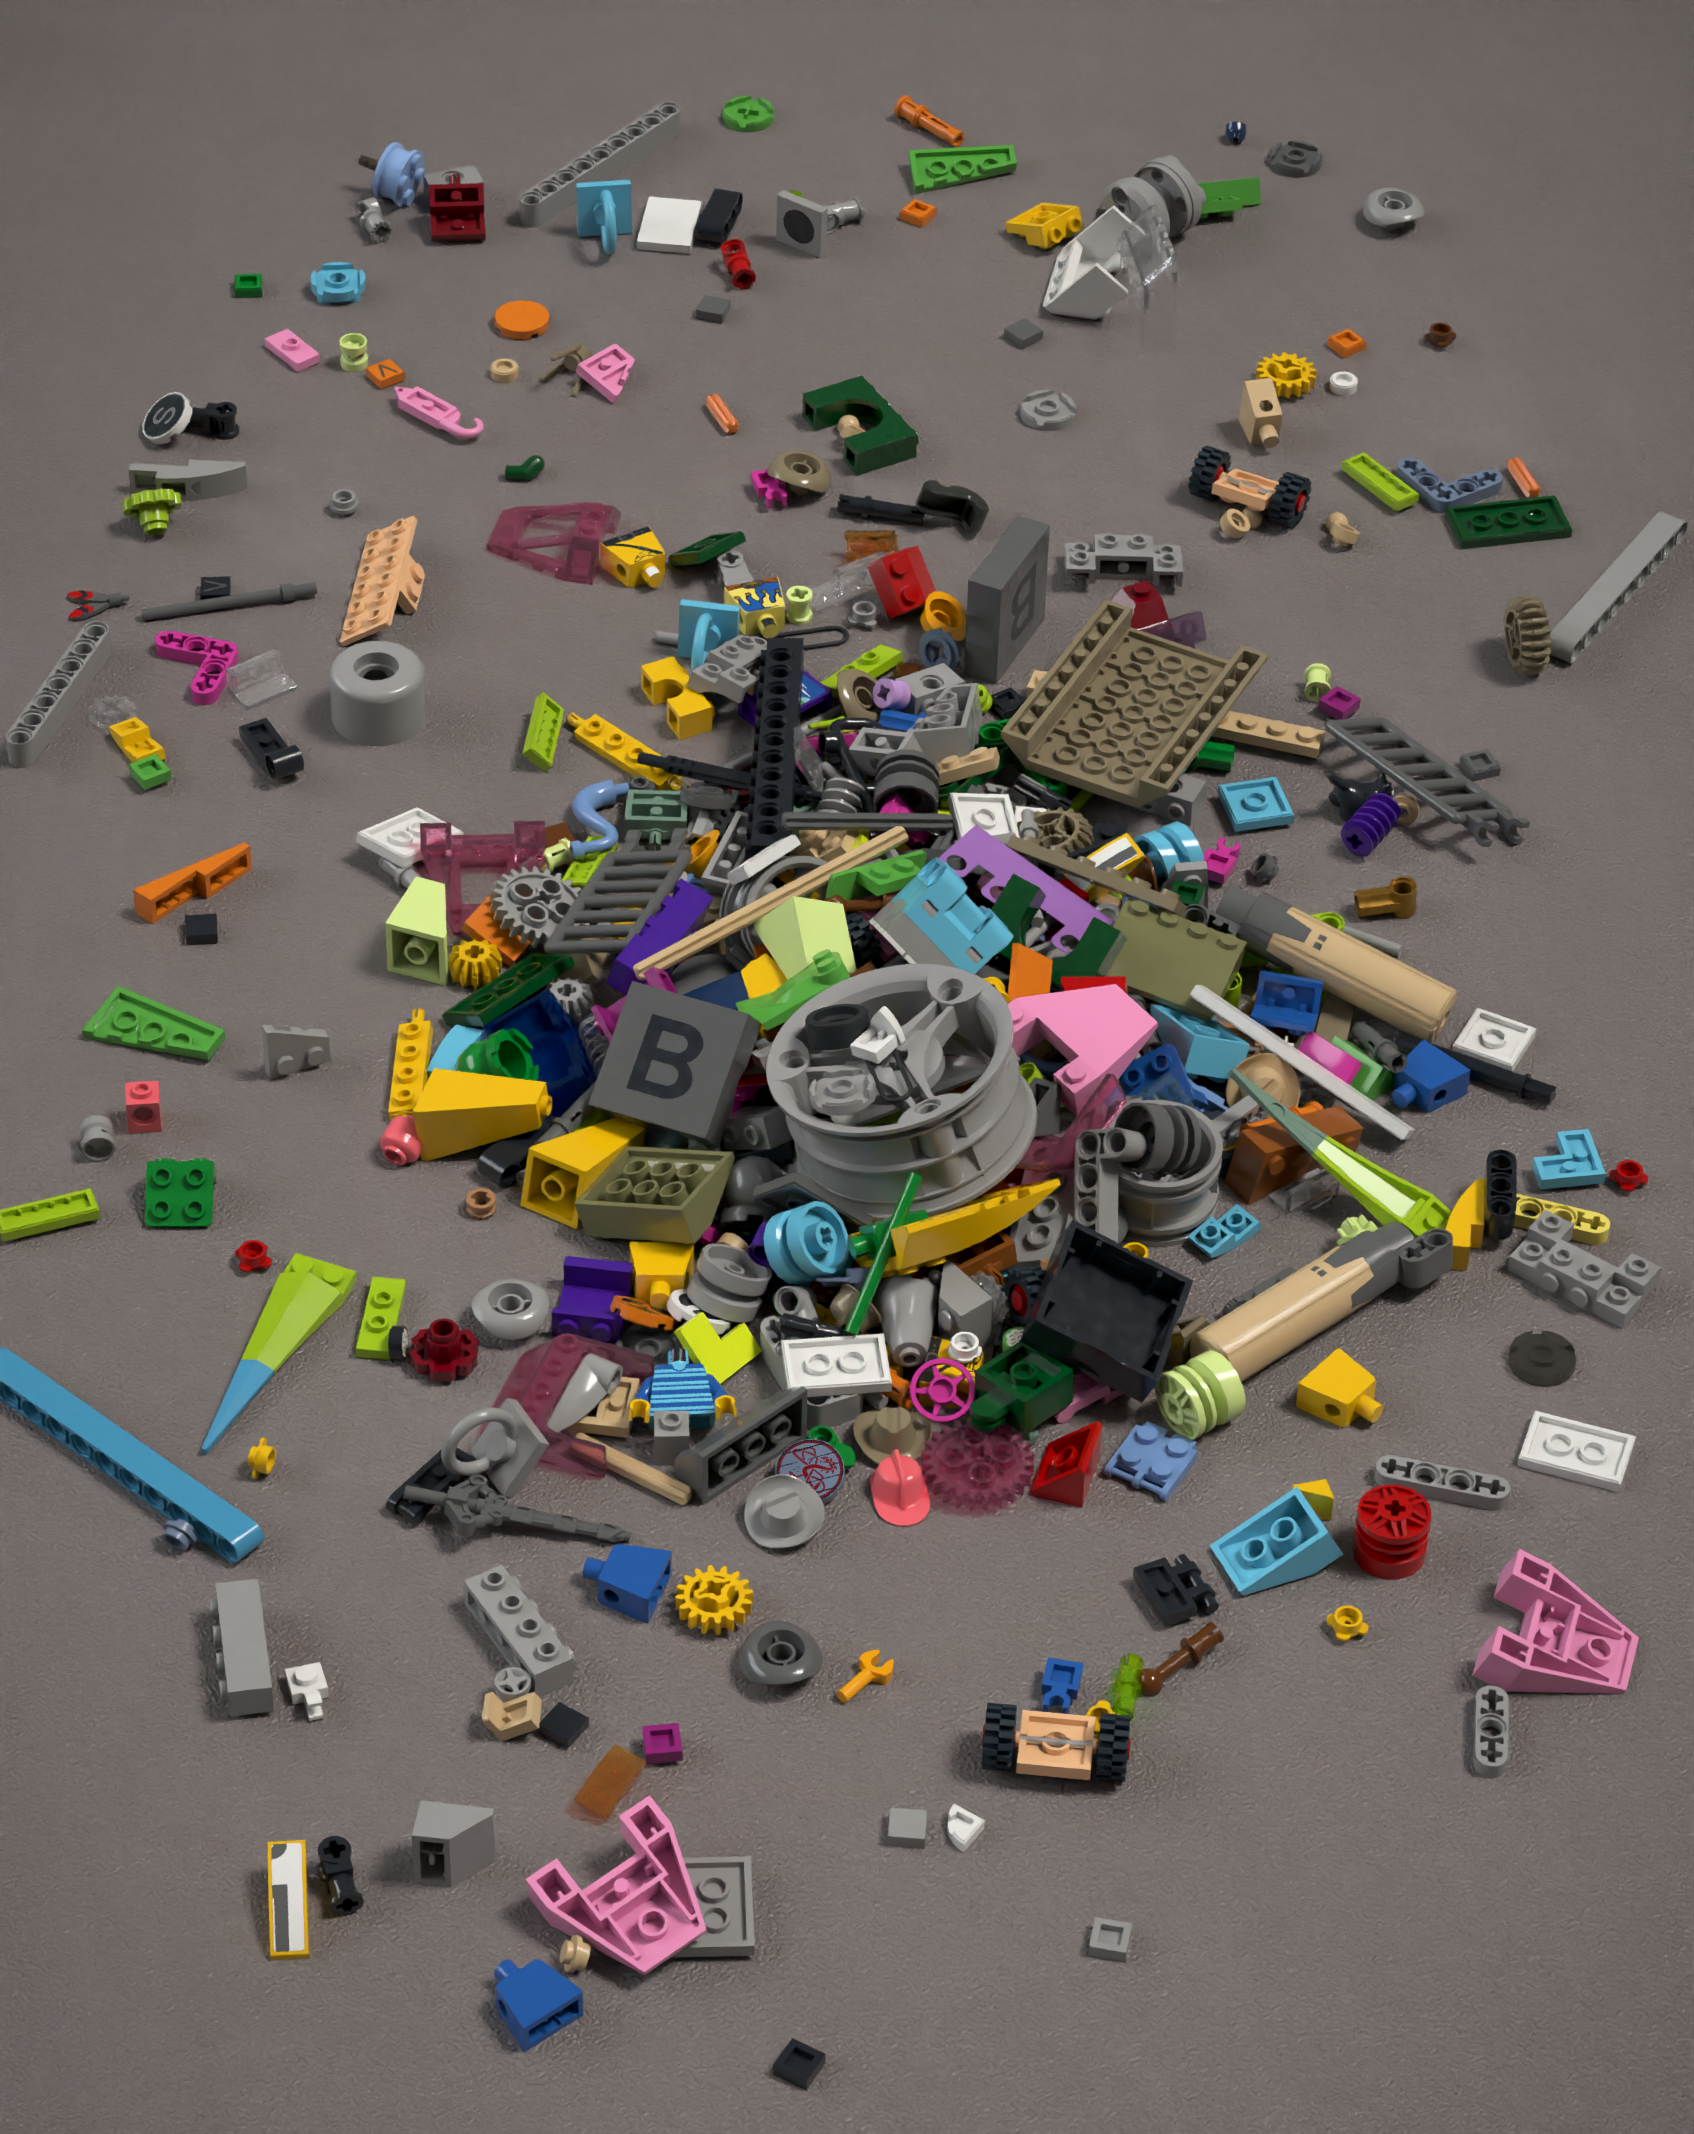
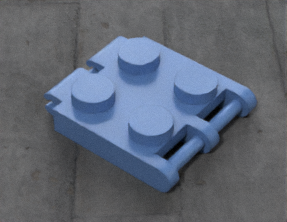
M1149 1421L1143 1426L1136 1424L1106 1464L1104 1475L1120 1477L1131 1482L1132 1487L1136 1489L1143 1487L1159 1494V1499L1167 1501L1197 1461L1198 1450L1195 1447L1197 1442L1177 1433H1174L1169 1438L1167 1434L1170 1430ZM1118 1468H1121V1469L1126 1470V1471H1128V1472H1130V1473H1133V1474H1135V1476L1130 1475V1474H1128V1473H1126V1472H1123V1471L1119 1470ZM1146 1480H1149V1481H1151V1482H1153V1483H1156V1484H1158V1485H1160V1486H1163V1488H1160V1487H1158V1486H1156V1485H1153V1484L1147 1482Z

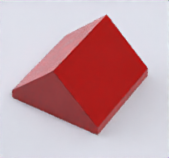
M1096 1421L1048 1443L1030 1490L1034 1497L1083 1507L1100 1460L1102 1424Z

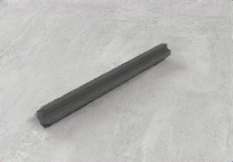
M785 812L781 816V826L787 830L888 831L896 826H902L906 831H951L953 828V817L948 814Z

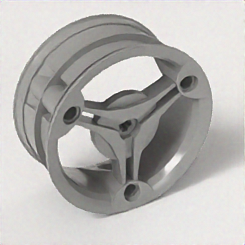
M905 964L858 974L827 988L802 1005L785 1022L770 1047L766 1064V1077L770 1092L778 1106L786 1113L788 1129L794 1140L793 1162L795 1170L873 1217L872 1221H879L893 1215L910 1172L916 1173L923 1178L909 1211L926 1210L928 1216L963 1205L990 1190L1003 1180L1016 1167L1029 1149L1037 1127L1038 1114L1033 1092L1027 1081L1020 1074L1019 1062L1012 1047L1014 1034L1012 1015L1008 1004L999 991L981 977L962 969L937 964ZM857 1004L864 1006L868 1010L869 1021L871 1022L873 1016L883 1006H886L897 1019L906 1039L896 1050L913 1086V1093L907 1100L898 1103H888L880 1097L877 1090L875 1101L872 1104L894 1105L903 1112L898 1123L876 1127H854L834 1124L813 1116L817 1110L811 1105L808 1089L814 1079L818 1082L823 1078V1073L842 1067L858 1068L867 1076L870 1074V1071L864 1059L852 1055L851 1047L840 1050L812 1048L808 1043L805 1019L807 1015L827 1006ZM892 1052L879 1064L871 1062L887 1097L897 1098L908 1092V1087ZM944 1054L969 1056L990 1062L980 1078L963 1094L949 1093L934 1096L930 1090L936 1085L944 1072ZM920 1097L922 1101L916 1104L913 1099Z

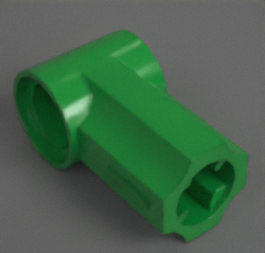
M1207 741L1185 771H1193L1197 767L1231 772L1235 746Z

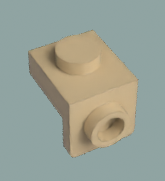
M494 1692L485 1694L484 1708L482 1710L483 1723L502 1742L539 1729L542 1700L535 1692L503 1703Z

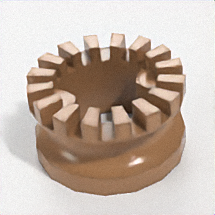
M487 1188L471 1190L466 1196L468 1216H471L472 1219L476 1217V1220H479V1218L485 1220V1217L487 1219L490 1216L493 1217L494 1213H496L495 1194ZM477 1201H478L479 1203H481V1201H483V1203L486 1202V1204H485V1205H477Z

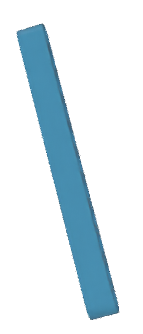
M0 1347L1 1401L170 1520L182 1519L188 1522L195 1529L194 1534L198 1540L228 1561L237 1563L264 1542L261 1528L247 1515L5 1347Z

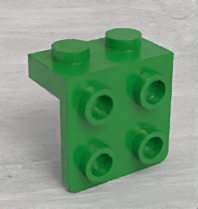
M159 1158L156 1161H147L145 1222L147 1226L151 1228L210 1227L213 1223L214 1184H217V1170L214 1161L204 1158H192L189 1161Z

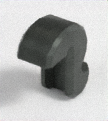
M935 480L924 482L915 503L917 509L926 515L961 521L962 526L969 534H976L981 530L989 512L987 503L977 493L961 486L944 487Z

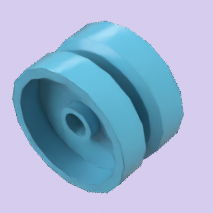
M1178 821L1160 827L1157 831L1153 830L1137 836L1134 839L1141 851L1149 856L1153 864L1158 891L1162 884L1168 880L1169 872L1175 863L1204 861L1202 850L1194 834L1185 824Z
M813 1201L771 1217L766 1224L764 1232L765 1253L770 1266L778 1277L789 1284L799 1285L818 1277L835 1273L843 1268L849 1253L848 1233L842 1219L832 1207L824 1202Z

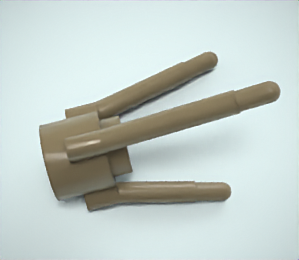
M577 341L573 346L550 357L551 361L562 357L564 359L542 375L540 381H545L564 366L571 371H576L579 363L592 356L591 351L586 345ZM580 376L575 383L572 396L577 395L584 381Z

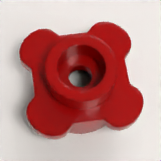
M1633 1160L1621 1161L1617 1165L1616 1170L1609 1172V1179L1617 1182L1619 1187L1625 1192H1632L1637 1186L1648 1183V1176L1643 1173L1642 1166Z
M257 1240L244 1242L235 1251V1257L240 1260L239 1269L242 1272H250L261 1268H269L272 1265V1259L267 1256L268 1247Z

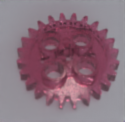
M970 1417L967 1418L966 1425H962L956 1419L952 1429L943 1424L941 1426V1434L932 1432L931 1441H925V1451H922L921 1456L922 1473L925 1476V1485H933L932 1494L943 1493V1502L946 1503L951 1499H955L956 1508L962 1506L964 1502L969 1503L970 1511L974 1510L976 1504H981L982 1508L988 1511L989 1503H994L998 1508H1002L1003 1499L1014 1503L1015 1494L1024 1495V1488L1030 1487L1031 1477L1034 1476V1452L1030 1451L1029 1442H1022L1023 1434L1021 1432L1012 1435L1011 1425L1003 1429L997 1427L990 1433L977 1431L971 1426Z

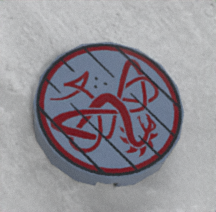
M817 1439L800 1440L789 1445L781 1453L775 1466L776 1475H792L811 1486L820 1496L823 1504L832 1501L837 1496V1492L841 1489V1486L843 1487L845 1481L844 1461L838 1450L828 1442Z

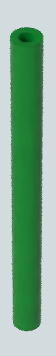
M910 1172L846 1325L845 1331L858 1335L894 1248L890 1230L903 1226L923 1177L916 1173Z

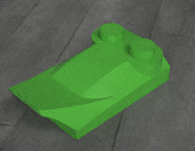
M827 949L815 954L812 957L813 962L808 968L788 979L775 991L748 1000L735 1002L738 1011L750 1014L761 1022L767 1031L786 1022L802 1005L817 994L851 977L839 953L831 952Z

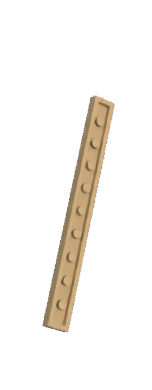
M1034 670L1027 686L1026 697L1032 693L1048 671ZM1229 711L1211 736L1318 758L1324 742L1325 731L1285 723L1280 720H1271L1251 714Z

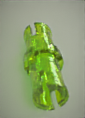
M1132 1653L1128 1654V1659L1126 1655L1121 1657L1119 1675L1113 1683L1112 1690L1115 1693L1112 1711L1115 1714H1128V1716H1131L1130 1722L1134 1719L1136 1700L1141 1695L1142 1685L1141 1683L1139 1684V1675L1144 1663L1139 1655Z

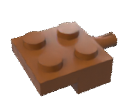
M1002 1230L977 1244L945 1256L946 1261L950 1260L975 1283L987 1279L996 1289L1006 1285L1003 1282L1004 1276L1000 1271L1017 1263L1015 1242ZM944 1263L935 1265L941 1272H943Z

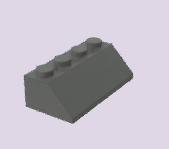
M804 1386L778 1391L768 1399L761 1400L754 1408L743 1415L735 1417L729 1424L717 1432L710 1433L700 1443L681 1452L675 1458V1479L691 1486L693 1489L692 1497L703 1506L781 1455L789 1445L804 1440L807 1431V1389Z

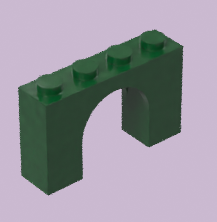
M862 375L803 393L802 417L815 431L838 425L840 418L845 415L855 416L859 422L875 427L844 438L843 461L857 476L916 458L917 445L919 443L917 432L903 420V417L889 405L886 399L881 397L874 386L870 385Z
M1015 874L1011 875L991 909L1014 936L1011 942L991 959L996 961L1000 957L1008 962L1006 966L1009 969L1012 943H1019L1026 947L1027 929L1046 898L1040 887ZM1093 917L1073 951L1063 958L1053 960L1051 984L1061 987V977L1106 976L1127 938L1120 930Z

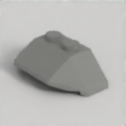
M736 811L701 877V883L707 891L723 895L729 883V879L726 876L728 875L727 873L748 860L745 859L748 813Z

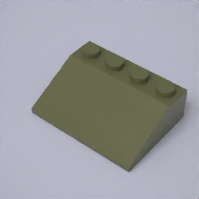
M1128 897L1113 925L1114 928L1124 934L1127 941L1106 976H1126L1128 991L1211 1022L1215 1013L1190 997V993L1195 985H1203L1224 999L1239 972L1247 942L1238 939L1232 934L1219 932L1202 923L1187 920L1173 912L1163 911L1143 901Z
M626 1146L574 1203L586 1235L605 1239L621 1238L656 1242H679L684 1244L695 1243L712 1224L735 1156L733 1152Z

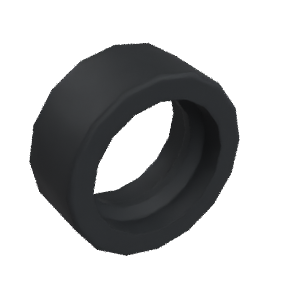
M838 1004L823 1007L811 1012L805 1019L808 1043L812 1048L819 1050L850 1048V1044L870 1027L868 1010L864 1006L857 1004Z

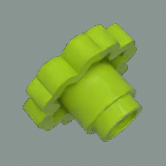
M173 489L145 490L131 494L130 498L122 500L123 514L130 516L132 519H140L141 528L144 529L146 535H159L167 532V525L170 523L168 515L172 514L174 510L181 509L182 505L180 493L174 492Z

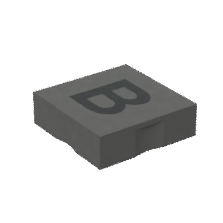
M1017 515L1001 536L992 552L985 557L969 578L964 675L997 684L1045 618L1050 525Z
M632 981L589 1105L608 1116L642 1126L661 1127L677 1136L719 1148L734 1105L738 1082L747 1068L762 1024L750 1014Z

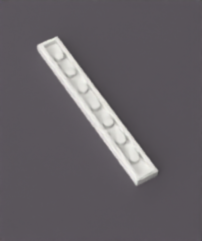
M1195 985L1191 991L1190 997L1275 1055L1280 1056L1281 1059L1400 1140L1409 1139L1415 1129L1205 986Z

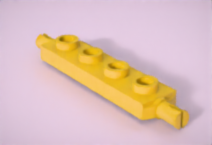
M573 712L570 713L571 716L568 715L566 723L576 728L574 734L577 741L632 776L646 777L655 784V790L680 791L682 785L685 784L680 781L682 776L665 773L664 769L638 764L637 758L640 752L661 755L598 715L594 714L587 720L582 719Z
M416 1008L412 1010L410 1023L399 1024L388 1109L390 1120L398 1116H413V1110L427 1083L428 1072L426 1070L430 1062L433 1027L431 1020L424 1021L425 1011L421 1008H418V1013Z

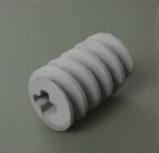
M838 777L831 778L826 782V790L822 793V800L818 803V811L816 812L856 813L857 810L853 806L860 804L861 799L858 796L863 795L865 789L853 780Z

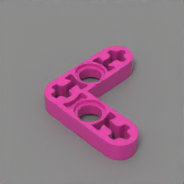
M163 631L155 637V648L159 657L201 665L191 682L192 701L198 705H210L216 702L238 664L237 645L229 641L176 631ZM192 649H203L202 651L197 652L190 651ZM210 672H221L216 675L208 674Z

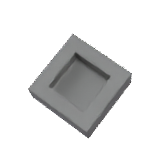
M890 1807L887 1846L925 1849L928 1810Z
M1095 1917L1088 1956L1126 1962L1133 1923Z

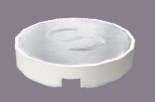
M173 392L163 396L152 405L143 422V433L146 438L152 443L160 445L170 442L172 439L169 437L174 434H181L188 425L192 415L189 399L181 393Z

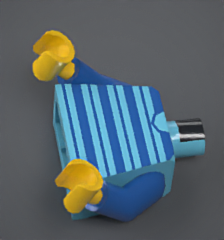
M676 1348L668 1351V1365L655 1366L654 1376L645 1378L635 1394L634 1400L630 1402L628 1420L632 1421L634 1417H642L645 1419L644 1423H649V1430H654V1411H689V1429L714 1428L715 1411L717 1420H722V1414L731 1413L733 1417H736L737 1413L734 1397L728 1396L727 1392L713 1375L706 1374L704 1365L701 1363L689 1364L688 1351Z

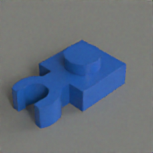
M1048 1658L1041 1688V1694H1044L1042 1712H1049L1051 1706L1058 1705L1062 1707V1714L1070 1713V1699L1077 1700L1084 1663Z

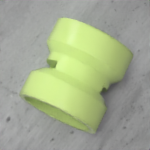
M349 333L342 336L339 340L340 351L342 352L340 356L341 367L349 372H359L366 369L368 366L366 337L358 333Z

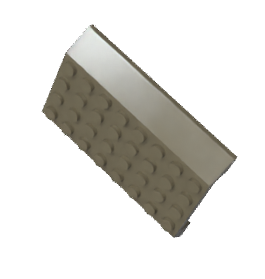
M1105 599L1002 729L1001 737L1027 770L1110 798L1125 805L1139 808L1170 792L1266 663L1269 654L1242 645L1230 661L1132 628V608Z

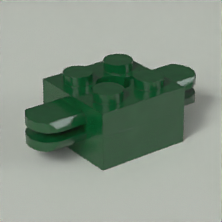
M1021 1342L1016 1343L975 1370V1401L970 1404L971 1426L977 1431L990 1433L1006 1422L1018 1431L1026 1434L1073 1402V1376L1077 1374V1370Z

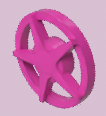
M938 1358L924 1363L918 1368L911 1380V1401L918 1413L930 1421L937 1423L955 1421L968 1412L970 1404L974 1401L975 1385L970 1372L962 1364L952 1359ZM936 1365L954 1367L962 1374L954 1379L941 1376ZM932 1367L934 1379L929 1387L915 1388L920 1375ZM965 1378L968 1381L970 1390L966 1404L956 1396V1386ZM916 1394L930 1397L935 1403L933 1414L922 1408ZM952 1403L962 1408L950 1416H937L942 1405Z

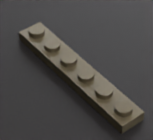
M1023 834L1022 839L1011 835L1007 846L1023 857L1120 895L1143 901L1163 911L1173 912L1179 917H1183L1187 908L1178 900L1180 895L1165 888H1162L1161 893L1150 889L1152 884L1134 877L1133 882L1122 878L1124 873L1106 866L1105 871L1095 867L1096 862L1083 856H1078L1077 860L1067 857L1068 851L1051 845L1049 849L1039 846L1041 841L1029 835Z

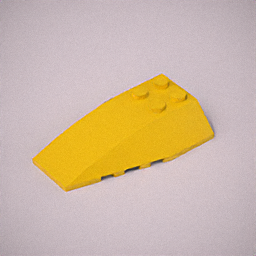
M1059 1178L1026 1183L983 1195V1198L973 1199L948 1211L928 1216L927 1219L891 1229L890 1232L896 1255L889 1258L881 1278L896 1274L898 1276L918 1271L917 1268L922 1266L930 1267L946 1262V1255L956 1253L991 1237L1013 1224L1041 1203L1060 1186ZM860 1231L853 1234H849L848 1240L857 1236H861ZM867 1255L855 1259L860 1267H871L873 1260H869Z

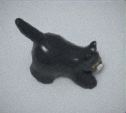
M1329 772L1327 775L1330 783L1334 785V789L1329 793L1328 798L1332 804L1340 806L1339 816L1345 822L1356 813L1371 795L1376 793H1385L1391 797L1394 795L1391 782L1386 780V775L1383 772L1374 782L1369 783L1359 782L1354 779H1342L1332 772Z

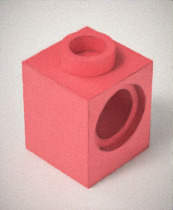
M159 1081L126 1083V1111L129 1134L162 1132Z

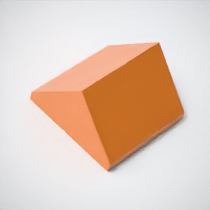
M1012 943L1008 995L1011 1000L1050 993L1053 960L1019 943Z

